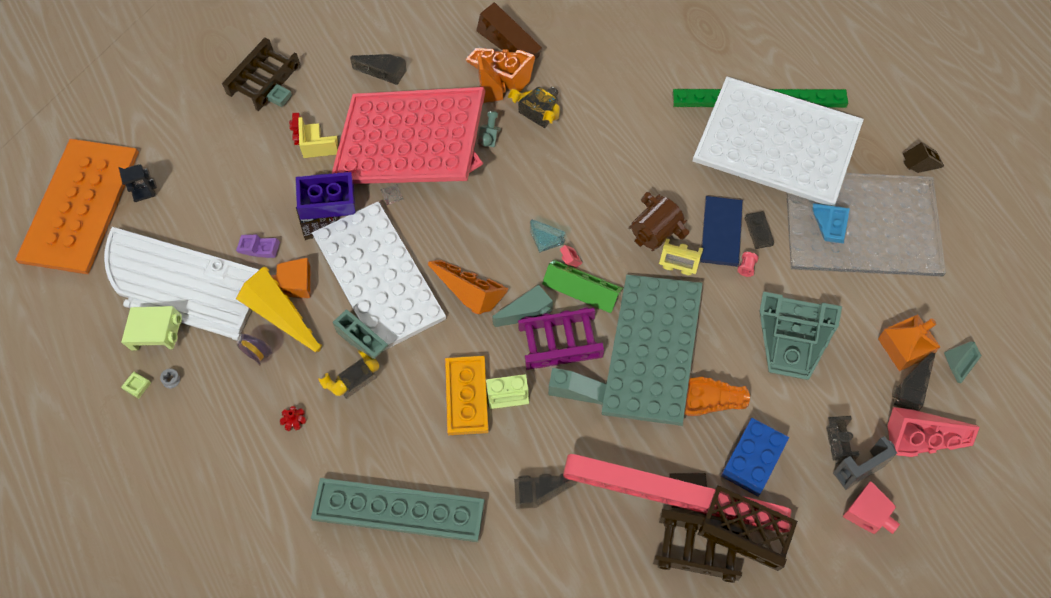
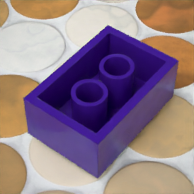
M344 172L296 177L297 211L300 220L354 215L356 210L352 173Z

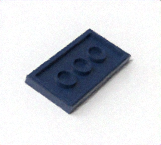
M706 196L701 263L738 267L743 200Z

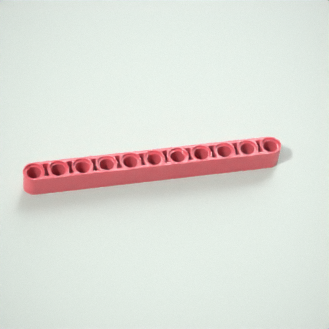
M576 454L567 455L563 477L572 481L704 514L707 513L715 489ZM719 493L718 501L721 507L731 504L726 495ZM748 498L791 518V509ZM740 503L736 505L741 516L751 513L746 504ZM733 507L723 510L726 519L733 520L737 518ZM719 512L712 514V516L721 518ZM760 512L756 514L761 525L771 522L766 513ZM752 516L743 519L745 524L757 527ZM784 521L776 523L780 532L786 533L789 531L790 524ZM772 525L764 528L775 531Z

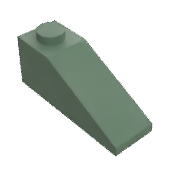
M537 285L493 315V325L500 327L517 324L518 320L524 317L534 318L540 317L543 314H550L553 309V301Z
M347 309L333 321L336 333L349 344L373 359L388 347L384 340Z
M552 368L548 395L603 405L606 384L573 371Z

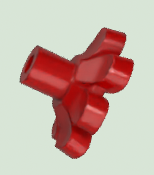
M291 406L290 410L284 409L281 412L284 417L280 419V425H285L286 431H291L292 427L294 430H299L301 428L299 423L305 424L307 421L303 417L305 411L301 408L297 410L295 406Z

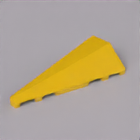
M262 267L244 282L236 297L239 302L314 352H320L322 345L313 337L312 330L306 327L302 321V316L288 296L284 295L278 287L279 283L273 280L267 267Z

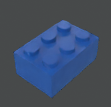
M751 418L721 477L759 497L789 437Z

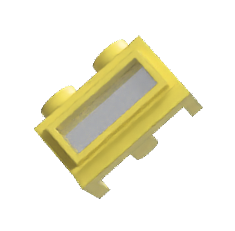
M666 239L659 264L663 265V268L666 270H674L675 268L681 270V273L685 275L696 274L703 248L699 247L698 252L687 249L688 245L680 244V247L670 245V239Z

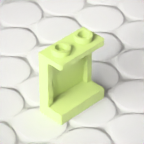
M173 306L130 307L121 343L131 351L139 350L140 345H165L168 349H174L175 342L178 339L177 334L179 325L182 322V315Z

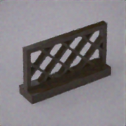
M717 485L697 535L779 571L785 567L787 561L785 558L798 521ZM719 493L726 495L731 504L721 507L718 501ZM740 503L746 504L751 513L741 516L736 505ZM733 507L737 518L727 521L723 510ZM719 512L723 520V524L718 526L709 522L711 515ZM760 512L766 513L771 522L761 525L756 514ZM752 516L757 527L748 531L743 519ZM739 521L743 533L738 535L733 533L729 524ZM784 521L790 524L789 531L781 534L776 523ZM772 525L777 537L768 540L763 528ZM759 530L764 542L759 544L753 542L749 533ZM777 539L780 540L783 547L781 554L773 551L770 542Z

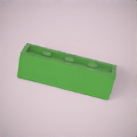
M553 260L548 264L542 282L544 286L609 313L613 311L616 300L623 290L622 287L557 260Z

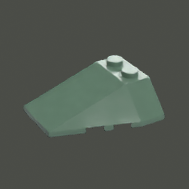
M763 291L759 312L768 372L809 380L839 326L842 306L827 303L815 304L783 298V295Z

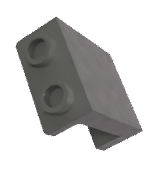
M883 436L870 450L873 456L872 459L857 466L852 457L849 456L841 462L833 474L844 489L847 490L885 467L897 454L894 444Z

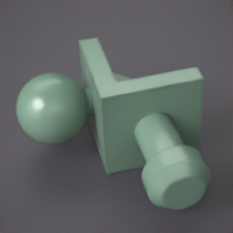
M489 111L487 114L489 117L488 125L483 124L480 126L477 144L485 147H495L497 133L501 131V128L495 126L498 113L496 111Z

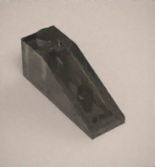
M391 54L352 55L350 57L354 70L395 85L399 84L407 71L405 59Z
M931 352L899 386H895L892 397L895 398L894 406L916 411L923 407L936 353Z

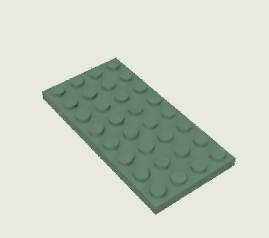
M626 275L602 406V415L683 426L703 283Z

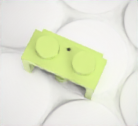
M526 374L486 379L490 409L529 404Z

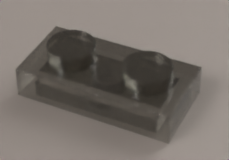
M764 211L746 214L745 221L755 249L773 246L775 242Z

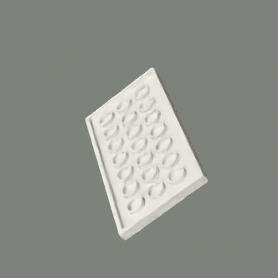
M379 201L357 211L354 215H348L312 232L315 241L356 316L388 344L386 349L446 320V315Z

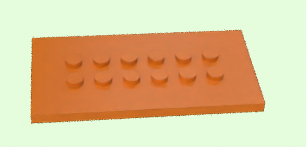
M69 139L15 260L19 264L89 274L125 187L122 184L118 167L126 169L134 166L139 154L137 148Z

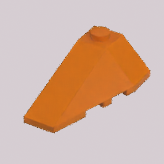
M476 48L466 58L469 64L478 69L477 56L481 55L500 75L501 82L505 83L506 88L510 90L515 89L519 92L530 82L535 60L533 54L522 50L509 52L507 49H503L502 52L488 48Z
M435 260L428 262V266L475 314L492 311L508 292V288L491 279H487V281L478 279V274L461 272L460 267L445 261Z

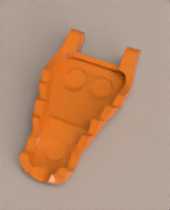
M690 378L684 415L701 416L728 409H746L750 402L749 391L746 386H730L728 383H723L720 380L714 381L712 378Z

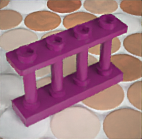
M584 307L577 311L566 310L559 314H543L540 317H524L518 320V329L520 332H526L529 354L525 355L526 370L603 358V343L595 342L590 320L595 319V308ZM583 321L587 345L578 347L575 344L571 323ZM564 325L568 344L566 349L559 350L556 348L552 326ZM545 328L549 348L547 352H537L533 329Z

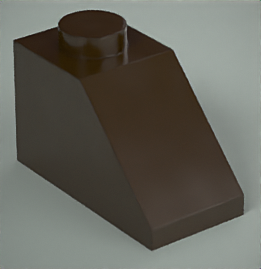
M923 142L903 153L905 158L904 164L907 169L917 173L944 167L938 152Z

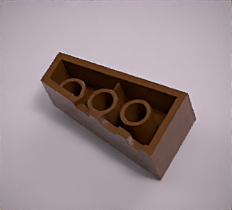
M495 2L480 13L476 31L502 51L507 49L509 52L522 50L533 54L535 60L540 56L542 47Z

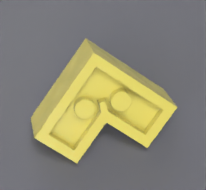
M299 117V146L303 158L336 155L339 147L338 137H320L319 123L305 125L303 118Z

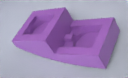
M241 235L236 251L249 256L275 258L280 241L277 238L261 239L258 235Z

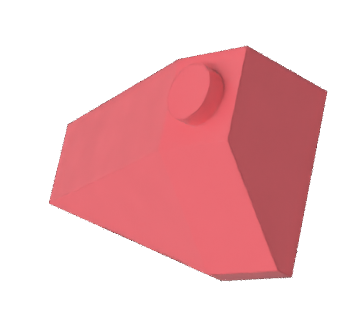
M893 407L888 422L889 441L894 444L897 452L896 455L915 457L919 453L924 452L936 453V450L946 448L953 450L973 446L980 428L977 425L912 409Z

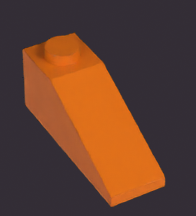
M481 55L477 56L480 87H483L485 90L483 103L503 100V93L506 92L505 83L501 82L500 75Z

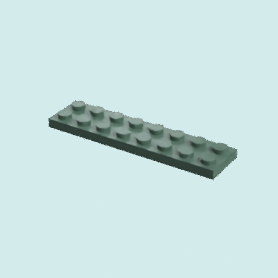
M320 478L311 519L312 521L478 542L485 500Z

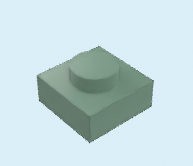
M278 84L267 95L268 101L280 107H283L292 96L291 91Z

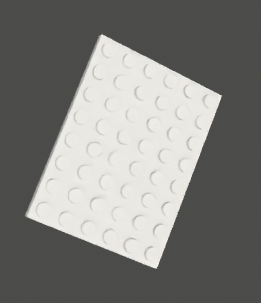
M726 77L693 157V162L824 205L835 206L863 119Z

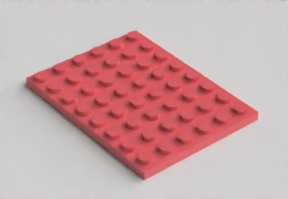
M473 87L353 94L331 174L351 172L354 184L468 181L485 95L484 88Z

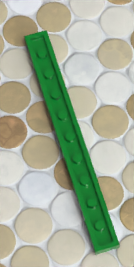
M673 89V107H714L721 89ZM769 89L827 108H847L849 104L846 89Z

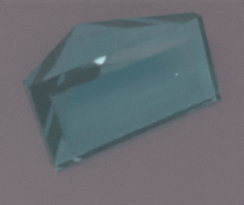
M531 219L530 232L539 253L564 245L566 232Z

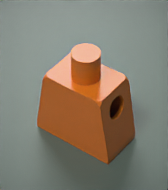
M308 258L279 263L276 275H271V277L279 283L278 287L283 294L288 297L310 298L311 266Z

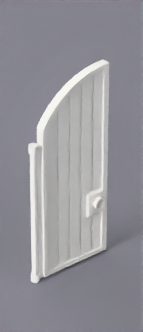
M115 227L111 228L105 246V269L116 293L128 298L123 303L124 307L173 306L181 313V323L230 337L236 341L241 339L240 333L246 324L251 309L239 302L236 297L244 282L259 271V269Z

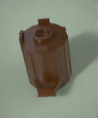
M646 192L641 198V202L647 208L628 228L629 230L632 229L636 237L634 242L639 247L645 245L647 248L652 249V252L658 249L673 233L681 240L685 239L689 234V230L684 226L687 220H684L685 217L682 210L669 198L660 197V194L654 197L650 192Z

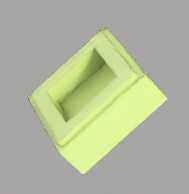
M133 372L121 388L139 399L151 382Z

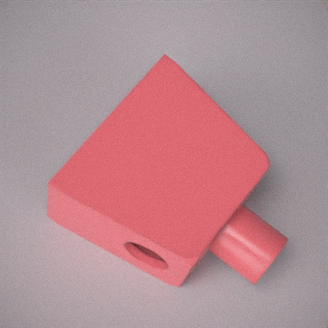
M871 481L864 487L843 515L845 519L873 534L879 531L881 527H884L893 534L900 525V523L890 517L896 506Z

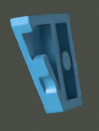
M813 204L812 211L824 241L844 244L850 208Z

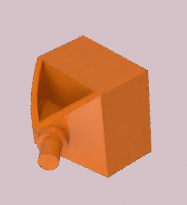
M917 314L884 329L879 336V342L899 372L933 357L940 348V345L929 331L937 325L934 319L931 318L924 323Z

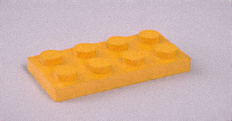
M485 356L445 358L448 436L488 433Z

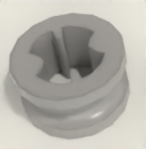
M166 369L161 373L160 380L164 387L171 389L179 384L180 376L176 370ZM170 375H173L174 378L171 379V382H168L167 379L170 378Z

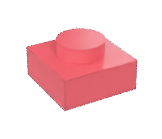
M567 245L560 248L563 255L562 259L567 265L578 267L582 264L574 248Z

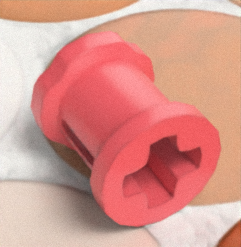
M744 252L742 263L737 269L738 273L746 277L753 276L755 273L754 266L759 257L755 253Z

